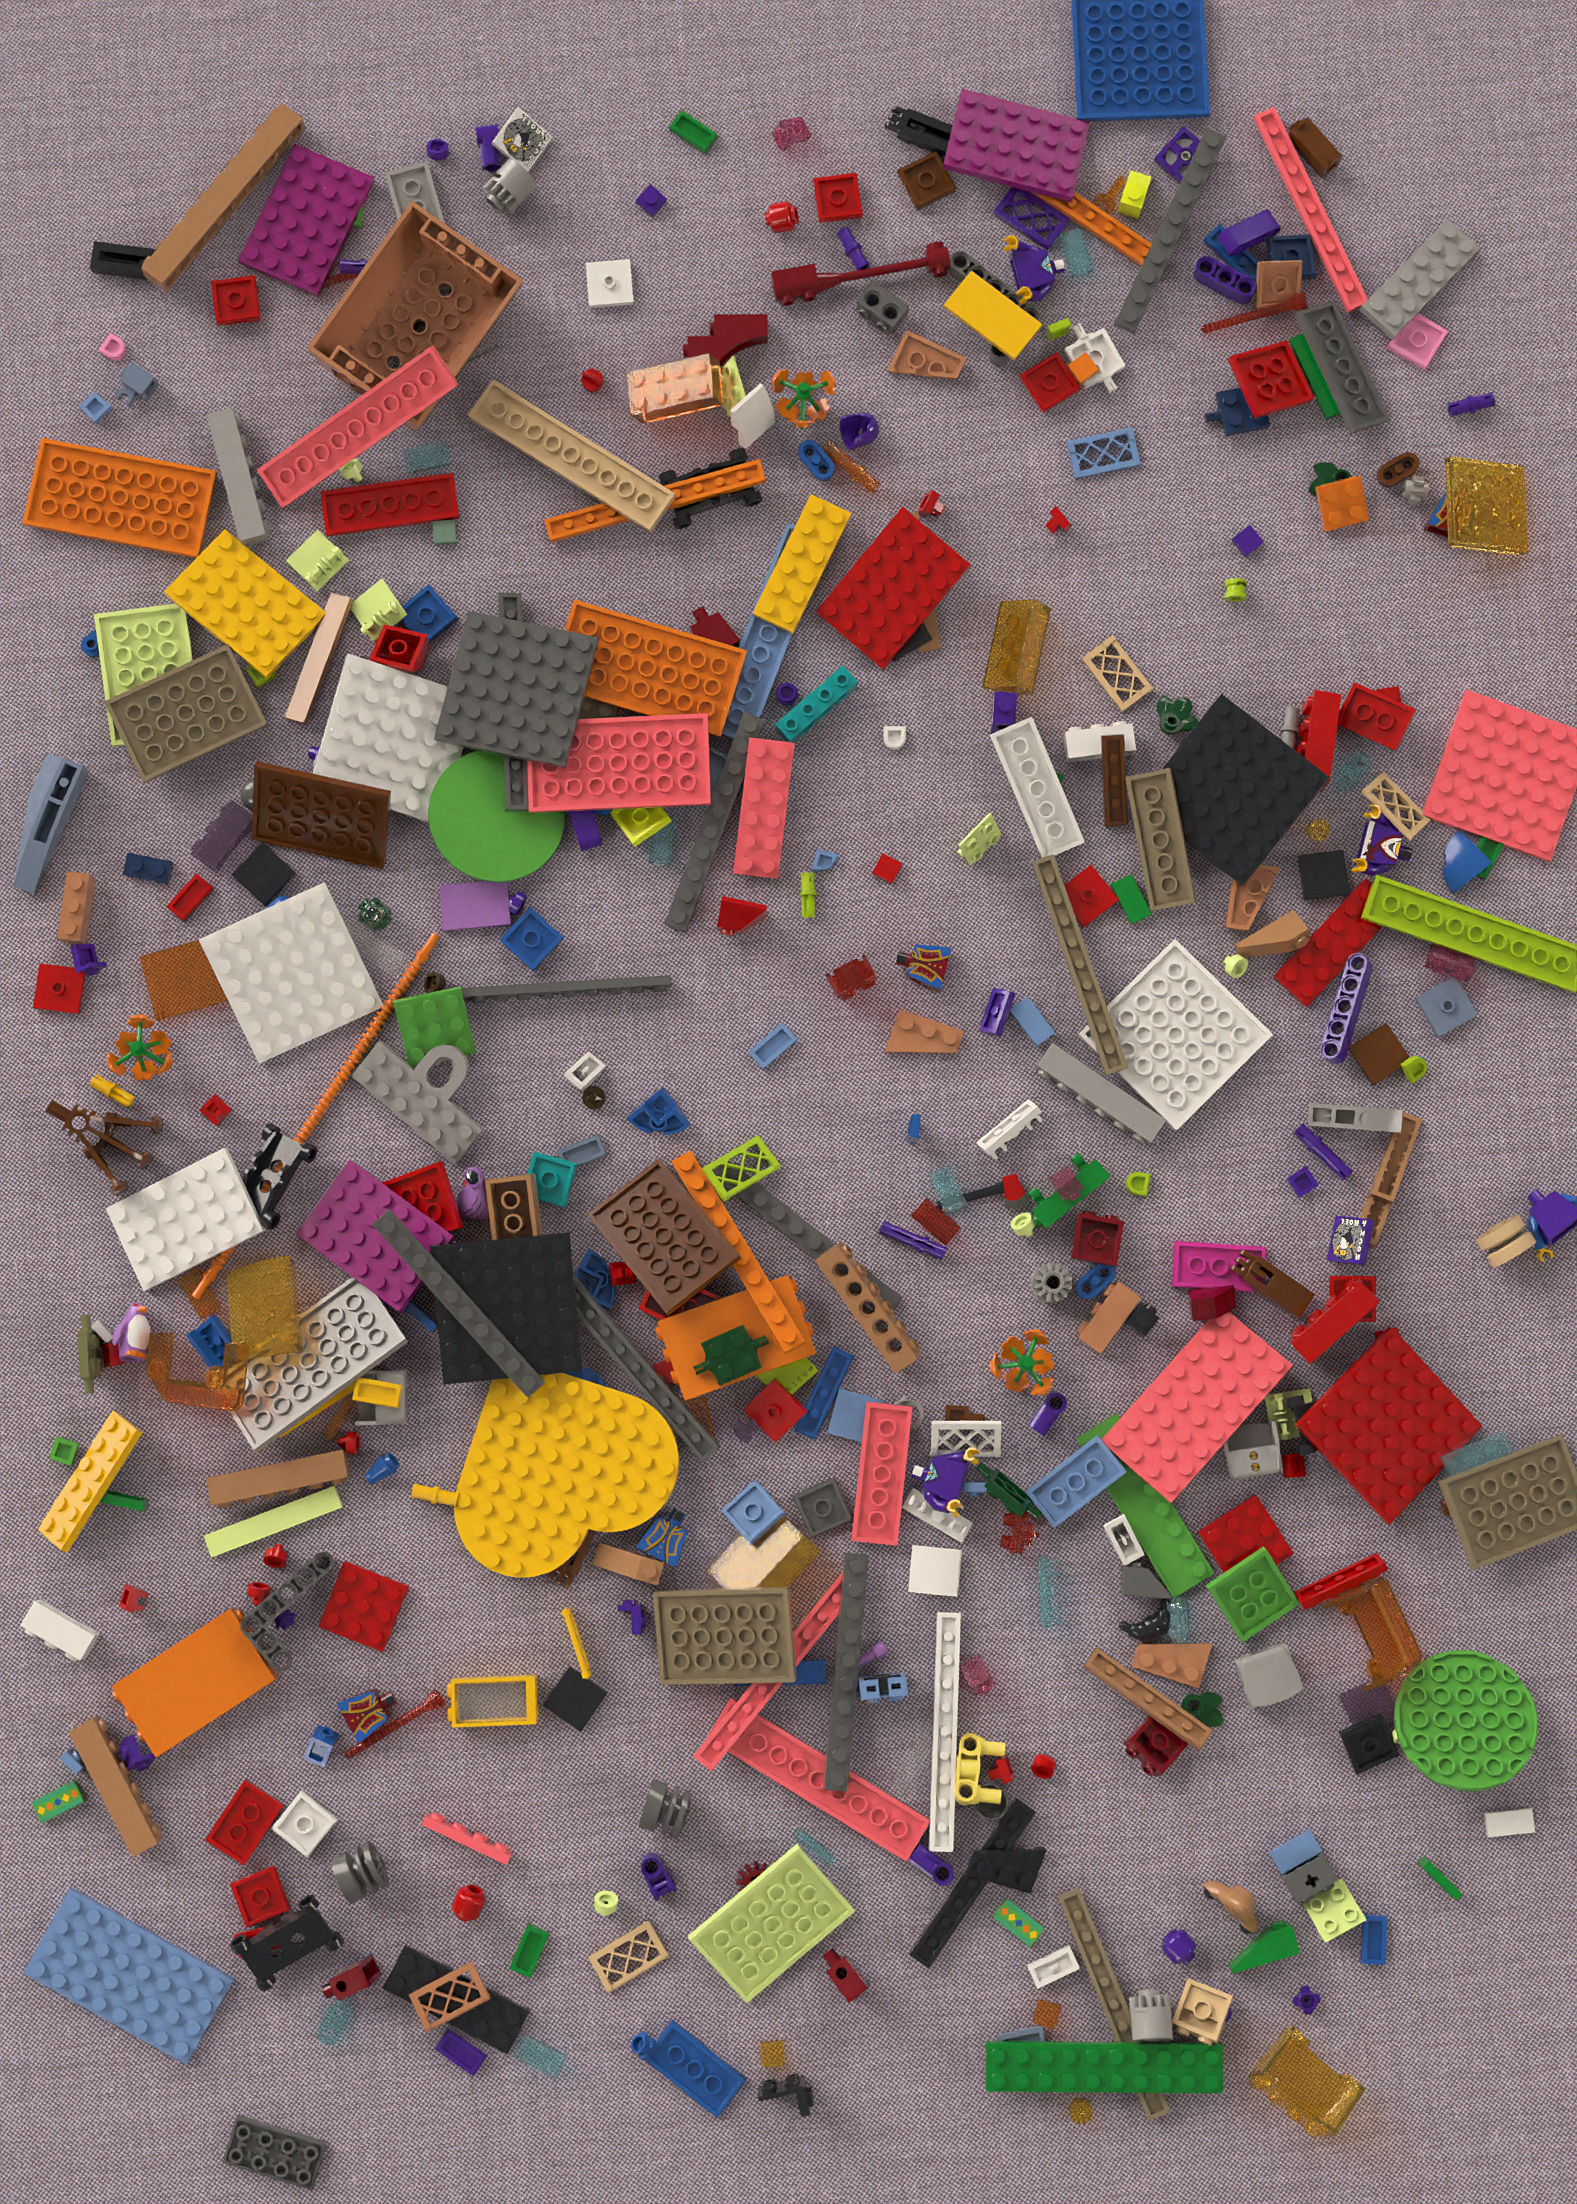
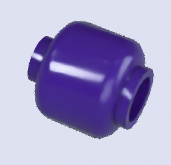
M1174 1928L1162 1939V1951L1173 1964L1177 1965L1183 1962L1186 1965L1195 1957L1193 1952L1196 1949V1943L1184 1929L1177 1930Z

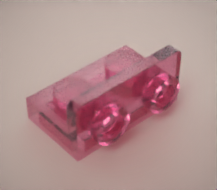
M1431 943L1424 967L1430 968L1437 973L1452 976L1456 980L1468 982L1475 971V967H1473L1475 959Z

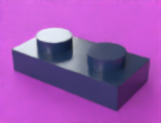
M127 853L123 875L169 885L174 863L168 860Z

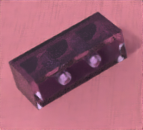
M233 800L221 808L218 819L212 821L205 830L207 833L202 839H198L191 848L193 851L190 854L215 874L252 828V815Z

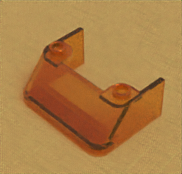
M175 1332L150 1333L146 1371L164 1401L224 1411H235L242 1407L245 1395L249 1342L225 1343L223 1366H212L206 1373L205 1383L170 1378Z
M1380 1576L1339 1594L1324 1604L1325 1609L1336 1605L1339 1612L1343 1615H1353L1367 1644L1372 1658L1367 1662L1366 1671L1372 1681L1362 1687L1364 1692L1396 1681L1421 1663V1650L1385 1577Z

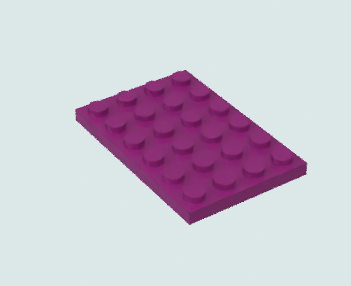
M961 89L942 169L1071 202L1090 122Z
M294 144L242 250L238 262L241 265L319 297L353 228V223L357 220V215L375 183V178Z
M349 1160L296 1235L398 1312L402 1313L424 1282L372 1226V1223L388 1209H391L429 1252L430 1245L450 1244L456 1237L355 1162Z

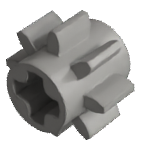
M1413 475L1411 481H1405L1403 497H1407L1408 504L1418 505L1421 500H1426L1429 484L1425 483L1424 477Z

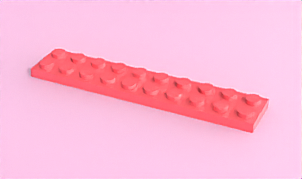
M431 346L258 468L257 472L281 508H284L458 387L459 384L436 348Z
M730 1697L708 1736L737 1702L735 1699ZM757 1714L727 1751L906 1862L930 1823L929 1818L850 1770L848 1792L824 1790L826 1755Z

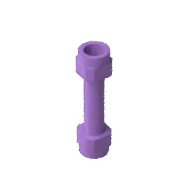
M882 1641L873 1645L872 1650L860 1657L859 1669L878 1657L880 1659L889 1653Z

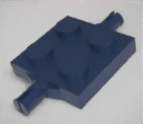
M1241 388L1216 392L1217 411L1204 414L1206 423L1219 420L1223 426L1225 437L1267 429L1270 426L1268 415L1254 418Z

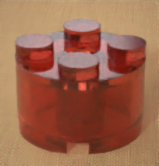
M865 954L861 956L862 961L859 962L856 958L833 970L835 975L825 974L837 999L842 998L845 1001L855 996L854 991L861 987L862 990H866L876 985L874 980L877 979V976Z

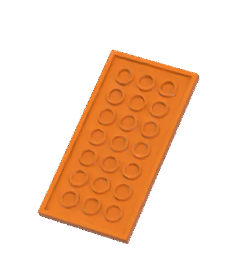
M41 438L22 524L27 527L197 558L202 549L218 473L216 470Z
M574 599L565 631L598 637L600 640L585 698L645 716L708 713L709 735L721 738L747 650Z

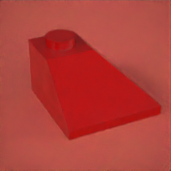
M722 896L717 930H721V934L727 936L741 934L767 917V905Z

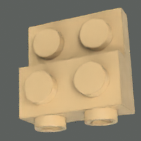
M1188 1978L1172 2020V2025L1176 2028L1175 2032L1185 2037H1189V2034L1199 2037L1198 2042L1208 2044V2046H1211L1212 2043L1218 2044L1233 1996Z

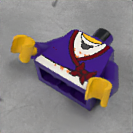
M1368 804V807L1371 808V813L1365 812L1364 817L1372 818V820H1369L1364 826L1357 858L1352 859L1357 868H1352L1351 871L1353 873L1361 872L1375 876L1388 872L1390 868L1396 865L1397 859L1409 862L1413 849L1401 846L1403 834L1399 833L1398 828L1381 813L1378 805Z

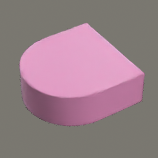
M110 333L98 351L106 358L118 361L126 355L127 349L119 337Z

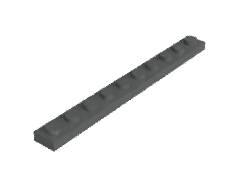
M1206 128L1114 326L1135 334L1225 143L1226 136Z
M498 593L499 617L522 622L521 593ZM504 756L506 812H528L527 760Z
M746 712L743 713L711 798V805L708 806L664 923L665 925L687 932L745 777L749 737H760L765 719Z
M671 975L468 987L462 988L464 1000H472V1003H484L485 999L494 998L496 1002L508 1001V997H517V1000H530L531 996L539 995L540 999H551L556 994H563V997L570 998L576 997V993H585V996H598L599 992L608 991L609 995L622 994V990H631V993H644V989H653L654 992H665L667 988L672 987Z
M724 1166L714 1169L713 1173L716 1176L722 1177ZM727 1167L725 1178L738 1181L740 1170ZM742 1171L741 1182H745L751 1177ZM756 1182L736 1194V1196L815 1259L835 1245L759 1183ZM723 1183V1185L729 1190L737 1186L731 1183ZM845 1264L838 1265L841 1272L848 1273V1267ZM866 1269V1276L870 1282H874L878 1286L882 1299L888 1301L894 1309L902 1297ZM852 1283L854 1290L857 1292L862 1291L860 1284Z
M388 1209L372 1223V1226L527 1398L545 1384V1380L391 1209Z
M574 1275L578 1318L703 1463L721 1445Z
M845 1553L823 1783L824 1790L848 1792L869 1555Z

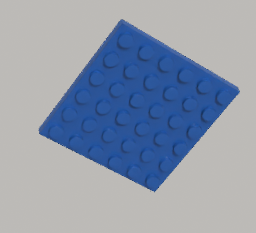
M1071 0L1077 120L1096 122L1209 117L1210 104L1204 0Z

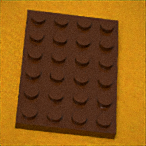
M257 761L254 766L251 840L384 869L387 854L391 791Z
M659 1158L587 1213L589 1219L667 1315L674 1312L741 1259L738 1252Z

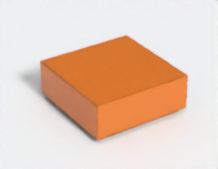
M1087 352L1068 364V369L1080 385L1099 372L1098 367Z

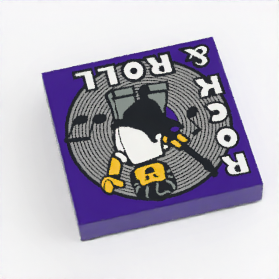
M1335 1216L1327 1260L1366 1266L1374 1220Z

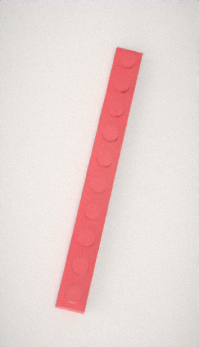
M1273 107L1255 115L1253 120L1311 236V240L1347 314L1361 308L1368 298L1276 108Z
M843 1573L838 1576L793 1632L796 1666L839 1615ZM783 1682L751 1683L694 1753L693 1757L712 1771Z

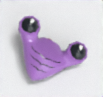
M478 1167L467 1168L464 1173L465 1180L458 1194V1199L455 1200L459 1214L462 1217L484 1221L490 1219L484 1174Z

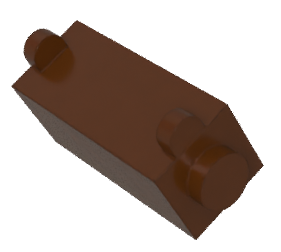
M1306 117L1304 120H1297L1290 127L1289 137L1294 148L1321 179L1339 165L1342 155L1309 117Z

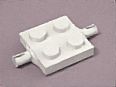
M1081 323L1076 324L1073 329L1079 339L1074 344L1065 348V354L1069 361L1072 362L1087 352L1098 367L1099 372L1083 383L1085 389L1104 382L1109 393L1114 392L1117 387L1111 377L1125 369L1126 365L1105 328L1095 333L1086 334Z

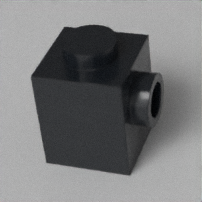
M1146 1303L1145 1306L1138 1304L1125 1321V1324L1142 1337H1145L1160 1317L1156 1315L1157 1310Z

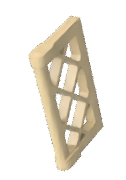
M1113 635L1081 659L1121 712L1154 689ZM1112 645L1119 653V656L1106 655V649ZM1103 657L1101 670L1097 669L1091 661L1093 658ZM1105 658L1118 660L1117 672L1103 670ZM1121 660L1126 662L1133 674L1119 672ZM1103 673L1116 675L1115 687L1110 686L1103 677ZM1119 676L1132 677L1130 689L1117 688ZM1134 678H1138L1144 686L1140 691L1133 690ZM1116 691L1130 693L1129 699L1123 703Z
M1384 772L1366 788L1362 789L1361 794L1373 805H1378L1381 813L1408 840H1412L1431 820L1429 817L1422 815L1423 811ZM1381 782H1382L1388 789L1382 788ZM1372 792H1377L1378 798ZM1383 794L1391 795L1392 803L1385 802ZM1397 798H1398L1404 805L1398 804ZM1388 808H1393L1394 814ZM1399 810L1407 811L1409 819L1400 818ZM1413 814H1414L1420 821L1414 820ZM1404 824H1409L1410 830Z
M648 1920L588 1956V1959L599 1976L606 1992L609 1994L670 1956ZM645 1930L650 1936L648 1943L635 1939V1936ZM627 1941H631L628 1955L615 1952V1948ZM634 1942L647 1946L644 1959L630 1956ZM649 1948H657L660 1955L650 1961L647 1960ZM610 1953L611 1957L608 1967L601 1966L598 1959ZM613 1955L627 1958L624 1971L610 1968ZM629 1959L643 1962L642 1966L631 1973L626 1972ZM609 1971L622 1974L623 1977L611 1984L608 1978Z

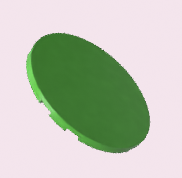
M479 750L456 760L439 777L429 801L428 822L437 849L452 867L476 880L506 883L533 874L552 857L563 834L565 812H506L504 755Z
M1452 1650L1436 1654L1418 1664L1406 1677L1395 1702V1731L1406 1757L1424 1776L1441 1786L1453 1790L1467 1792L1484 1791L1506 1783L1522 1770L1535 1748L1538 1735V1716L1531 1693L1511 1668L1480 1652Z

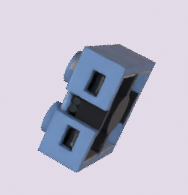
M905 1672L858 1677L861 1700H866L867 1704L879 1703L880 1698L889 1697V1701L903 1700V1696L908 1695Z

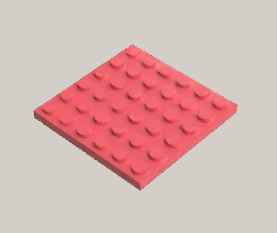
M1466 690L1426 799L1422 815L1438 823L1480 838L1483 836L1487 840L1502 843L1505 847L1550 862L1577 788V729Z

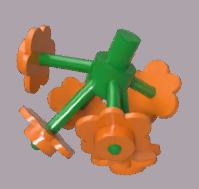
M780 369L772 379L773 392L781 393L784 390V386L796 391V396L793 399L787 400L782 397L780 402L776 403L775 407L780 412V416L788 418L789 422L796 423V427H800L802 430L809 428V423H815L817 419L824 420L827 412L831 409L827 399L823 398L816 401L811 395L814 390L824 388L826 394H835L836 380L830 371L827 370L820 373L819 384L813 380L814 375L810 371L805 373L798 372L796 378L792 379L790 383L787 378L789 371L787 369ZM798 400L801 401V412L796 407ZM806 401L811 403V407L806 410V414L810 417L811 421L805 420ZM800 412V420H795Z
M143 1014L130 1016L127 1024L132 1025L134 1029H138L137 1034L135 1032L128 1033L127 1031L119 1033V1040L115 1042V1045L119 1048V1054L123 1057L120 1059L113 1053H108V1058L106 1059L108 1068L111 1072L123 1076L127 1071L123 1062L134 1055L138 1057V1061H136L135 1067L131 1068V1073L134 1074L133 1077L136 1081L150 1080L152 1075L156 1073L160 1076L163 1071L167 1072L172 1068L173 1063L171 1059L172 1052L170 1051L167 1054L168 1048L172 1045L171 1039L167 1037L165 1031L159 1032L155 1030L151 1033L149 1043L145 1044L142 1042V1029H149L154 1025V1020L148 1019ZM152 1047L154 1054L148 1052V1048ZM167 1054L164 1060L156 1055ZM147 1056L153 1059L154 1061L160 1063L161 1066L159 1068V1071L152 1060L145 1061L143 1060V1057Z
M1038 1329L1024 1331L1025 1339L1032 1342L1027 1355H1024V1341L1018 1340L1015 1336H1010L1007 1342L1001 1344L1003 1349L1001 1357L1010 1361H1015L1018 1358V1362L1001 1364L998 1354L994 1353L989 1367L991 1374H994L997 1380H1000L1002 1369L1012 1368L1009 1373L1004 1375L1006 1380L1005 1387L1008 1390H1015V1392L1021 1393L1023 1389H1028L1030 1386L1029 1381L1026 1379L1027 1374L1024 1373L1029 1371L1037 1382L1032 1387L1031 1395H1044L1048 1393L1053 1386L1052 1382L1054 1379L1052 1377L1040 1379L1036 1372L1045 1375L1047 1370H1052L1054 1368V1362L1051 1360L1053 1355L1050 1352L1046 1353V1350L1043 1348H1038L1035 1354H1033L1036 1344L1047 1345L1049 1340Z

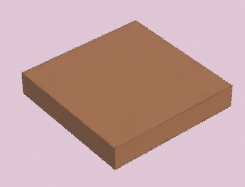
M1257 261L1255 308L1300 307L1303 261Z

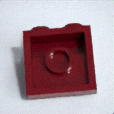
M1092 1211L1078 1213L1073 1235L1071 1259L1116 1267L1124 1221L1119 1220V1217L1114 1215L1099 1217Z
M1148 1716L1140 1726L1136 1727L1123 1742L1126 1746L1125 1752L1133 1759L1137 1758L1143 1764L1141 1766L1142 1770L1147 1775H1154L1155 1777L1162 1775L1189 1745L1151 1716Z

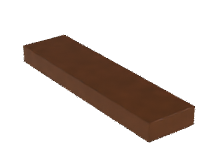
M1124 734L1100 735L1104 826L1128 825Z

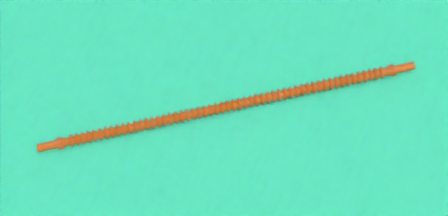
M432 932L422 949L416 952L414 961L409 962L411 966L409 968L406 967L407 972L402 973V979H398L400 982L395 984L396 989L391 990L392 994L387 996L389 998L387 1001L384 1000L385 1005L380 1006V1012H376L378 1015L373 1017L374 1022L369 1023L370 1027L366 1028L367 1032L365 1034L362 1033L363 1038L358 1039L359 1044L354 1045L356 1048L351 1050L352 1055L347 1056L348 1061H344L345 1065L343 1067L340 1066L341 1071L336 1072L337 1077L332 1078L334 1082L329 1083L330 1088L325 1089L326 1094L321 1095L323 1097L322 1100L319 1099V1104L314 1105L315 1110L310 1111L312 1115L307 1116L308 1121L303 1122L304 1127L299 1128L301 1131L296 1133L297 1137L292 1138L293 1140L304 1145V1141H308L307 1137L312 1136L310 1132L312 1130L315 1131L314 1126L319 1125L318 1120L323 1119V1113H327L325 1110L330 1108L329 1103L334 1102L333 1098L337 1097L336 1093L338 1091L341 1092L340 1087L345 1086L344 1081H348V1075H352L351 1070L356 1069L355 1064L360 1063L358 1060L360 1058L363 1059L362 1054L367 1053L366 1048L371 1047L369 1043L374 1042L373 1037H377V1031L382 1030L380 1028L381 1025L385 1026L384 1021L389 1020V1014H393L391 1010L395 1009L394 1000L403 998V992L407 993L406 988L411 987L409 983L411 981L414 982L413 977L418 976L417 971H421V965L429 959V953L440 938L437 934ZM277 1161L278 1166L273 1167L275 1169L274 1173H278L283 1168L282 1161ZM271 1182L263 1183L262 1192H269ZM233 1248L215 1256V1261L210 1262L212 1265L208 1270L204 1271V1277L192 1293L193 1297L199 1300L211 1281H215L219 1269H223L222 1264H227L225 1260L230 1258V1253H234Z

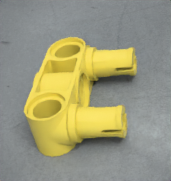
M967 1733L961 1738L956 1759L955 1800L960 1805L979 1804V1802L1000 1804L1001 1790L981 1788V1785H978L980 1757H983V1755L1004 1757L1006 1743L985 1741V1738H981L973 1733ZM972 1741L975 1743L976 1749L968 1751L964 1748L963 1743ZM966 1787L970 1789L972 1796L970 1798H963L959 1794V1790Z

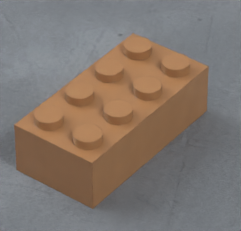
M536 1173L485 1180L492 1239L543 1235Z

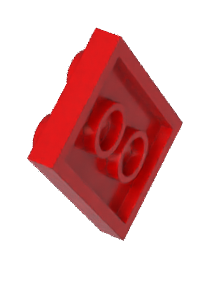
M1354 682L1339 711L1337 726L1393 751H1397L1417 710Z
M245 1779L205 1840L244 1866L285 1804Z

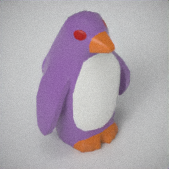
M139 1302L131 1304L125 1317L116 1327L113 1334L112 1343L115 1346L117 1343L119 1345V1358L121 1362H141L146 1358L145 1352L147 1351V1354L151 1355L155 1346V1337L147 1320L148 1307Z

